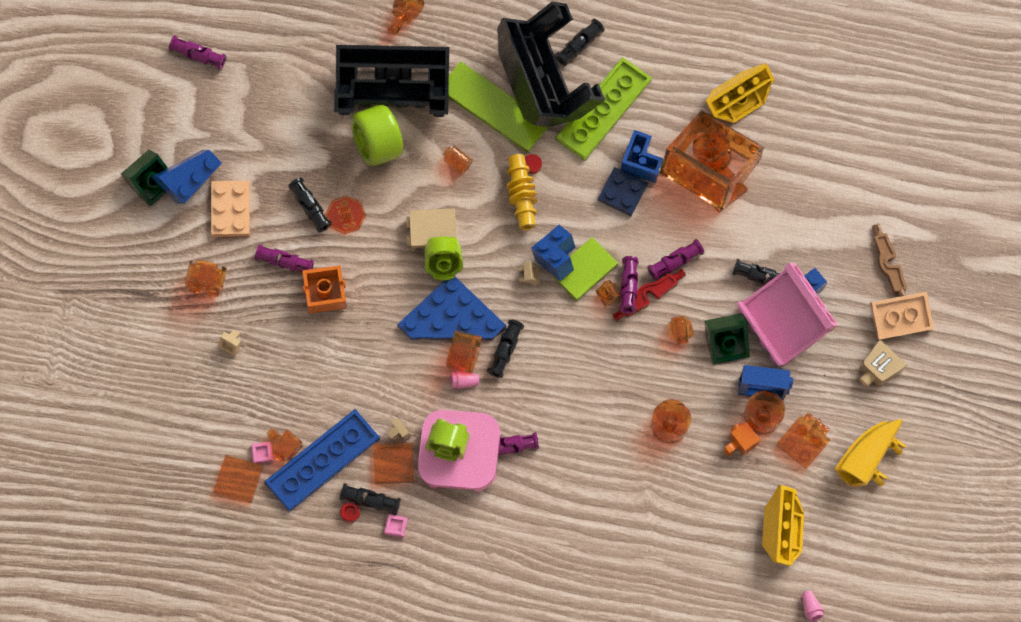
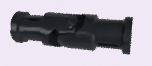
M595 18L592 19L591 24L587 28L581 29L573 37L572 41L565 44V48L555 53L556 60L561 65L567 66L568 61L574 56H578L580 50L589 46L594 41L595 36L605 31L602 23Z
M303 178L293 180L288 187L297 196L296 200L302 205L308 218L313 220L317 226L316 230L318 233L327 230L332 225V222L324 215L323 208L313 197L311 190H308L304 185Z
M737 258L732 275L738 274L747 277L748 280L767 284L780 273H777L774 269L760 267L754 263L747 264L741 262Z
M508 320L507 330L502 334L498 348L493 355L494 360L491 367L487 369V372L494 377L503 378L504 376L503 371L506 364L510 362V355H512L518 343L519 333L524 329V325L519 321Z
M346 483L343 484L340 494V500L342 501L344 499L350 500L364 507H374L379 511L383 509L393 512L394 515H397L401 503V498H390L383 493L377 494L360 487L357 489L350 487ZM364 493H368L367 496L365 497V503H364V502H363V494H364Z

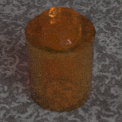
M456 146L448 147L443 154L444 161L460 174L465 173L473 162L472 158Z

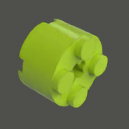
M441 236L431 237L424 248L425 270L434 279L441 281L451 280L455 278L458 272L460 274L462 271V247L457 238Z
M437 419L436 423L431 427L426 450L429 453L430 450L434 451V456L443 460L456 461V458L459 457L462 460L470 438V434L466 431L467 427L460 423L454 425L446 420Z

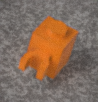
M747 422L742 425L738 423L731 429L729 439L732 442L724 447L723 452L728 457L738 449L744 456L758 446L760 438Z

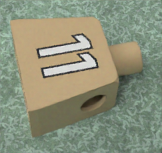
M879 340L860 367L864 375L859 378V381L865 387H868L872 382L881 387L902 373L907 364Z

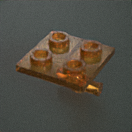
M808 412L804 418L800 415L776 445L807 469L831 441L825 436L830 428L825 426L820 418L817 419Z

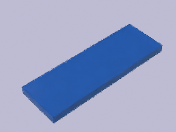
M354 409L265 480L264 483L290 512L379 441L380 437L359 412Z

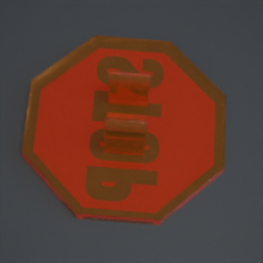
M347 195L332 200L325 213L327 219L332 222L330 228L343 234L359 230L366 217L361 201Z

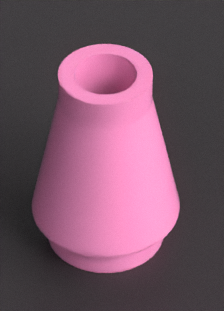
M458 370L450 374V386L455 387V389L479 385V374Z
M806 591L802 593L805 617L810 622L823 618L824 609L813 592Z

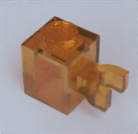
M273 428L267 432V438L275 443L272 446L273 456L279 462L284 461L288 463L303 447L302 441L288 430L282 436Z

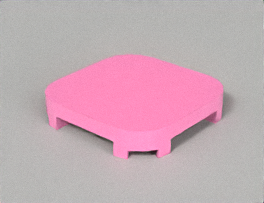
M438 410L429 414L422 427L418 459V472L423 482L434 489L441 487L475 490V492H483L484 489L495 482L501 438L500 427L496 419L485 413ZM437 419L446 420L454 425L460 423L467 427L466 431L470 434V438L462 460H460V457L456 458V461L443 460L434 456V451L430 450L429 453L426 450L431 427L436 423Z

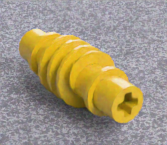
M514 154L508 157L509 169L507 174L511 176V181L507 184L508 196L510 197L509 203L516 206L514 216L518 219L519 229L530 230L536 227L535 215L537 211L533 208V205L538 202V199L535 198L537 192L534 191L536 186L532 183L534 178L527 174L530 169L526 166L525 156L523 154Z

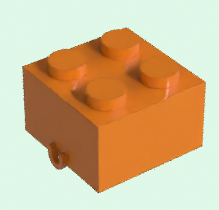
M341 265L302 271L304 280L303 293L306 294L308 314L347 309L344 292L346 285L345 280L342 278Z

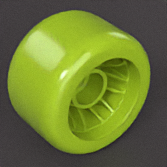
M377 105L357 112L352 116L351 129L353 138L366 164L378 166L397 159L402 155V135L398 123L388 107Z

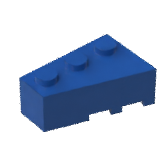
M201 150L151 178L177 204H185L222 162L210 150Z

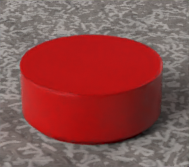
M535 154L525 157L526 166L530 169L528 173H538L542 167L541 158Z
M352 502L345 503L340 509L342 520L347 523L357 521L360 516L359 507Z

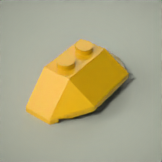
M767 63L744 70L711 91L705 102L713 117L736 123L765 104L775 79Z
M779 485L764 507L762 546L773 562L792 566L802 553L804 511L797 497L796 489Z

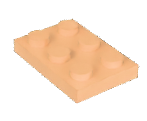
M211 181L212 237L250 236L249 181Z
M927 292L870 302L877 340L934 329Z

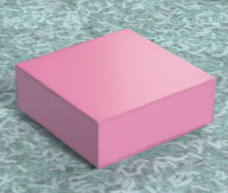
M271 442L251 444L254 465L273 462Z
M388 514L384 534L404 538L408 518Z

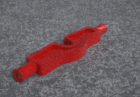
M680 269L673 275L668 273L656 282L646 283L641 286L635 298L636 312L649 306L650 301L646 296L647 293H651L656 299H660L669 290L677 286V281L686 276L683 269ZM619 310L612 317L617 322L625 315L629 318L636 312L625 314Z

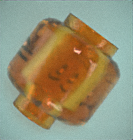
M686 316L671 318V322L667 324L670 340L677 341L678 345L689 343L688 339L694 336L692 321L686 318Z

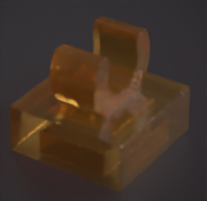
M611 280L605 281L596 290L605 307L610 306L620 296V292H617L615 288L617 284L612 283Z

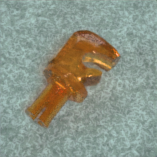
M394 0L392 13L395 17L387 28L388 31L398 35L404 22L410 23L421 13L425 5L424 0Z

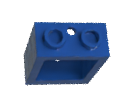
M744 365L739 376L738 395L784 400L786 394L789 395L790 389H792L793 377H790V370Z

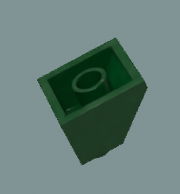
M147 150L121 173L131 189L149 206H152L166 193L151 177L161 173L168 167L160 156L151 150Z
M741 313L704 320L706 340L713 364L750 357L747 322Z

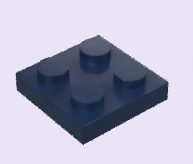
M614 167L598 197V201L632 217L648 186V182Z

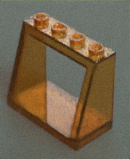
M701 110L667 147L660 174L723 211L761 160L765 147ZM699 132L748 160L732 180L685 153Z

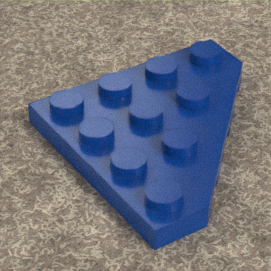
M455 277L441 283L398 323V328L411 340H493L506 328V324Z

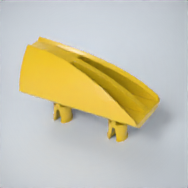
M902 419L889 422L882 421L874 425L849 447L835 468L836 473L845 483L852 487L867 486L871 479L879 487L885 484L882 480H886L888 477L876 468L888 447L896 452L897 455L904 452L901 448H906V445L895 438L903 423Z

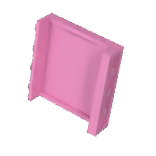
M796 263L787 264L784 267L785 270L743 302L736 303L739 307L738 312L748 320L750 330L758 335L760 338L759 343L764 349L769 351L771 361L778 366H785L838 327V324Z

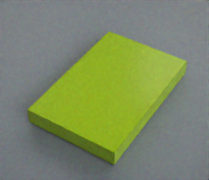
M591 237L570 256L574 268L570 274L561 281L557 280L552 274L550 275L578 301L618 266V262Z

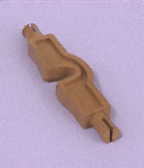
M875 224L872 226L876 235L873 241L879 254V268L888 278L893 293L898 294L899 297L906 296L907 285L901 266H890L887 263L895 259L896 252L890 243L887 233L883 234L880 224Z

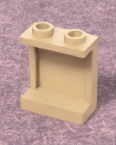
M455 208L409 210V217H406V228H410V235H407V246H411V252H415L416 248H425L431 237L446 236L457 238Z

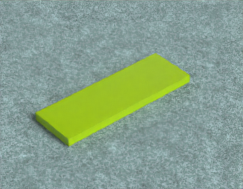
M622 57L599 85L605 101L581 119L568 122L555 137V140L586 161L649 85L652 78Z
M460 61L449 74V99L527 153H529L548 129L546 126H535L524 120L515 98Z

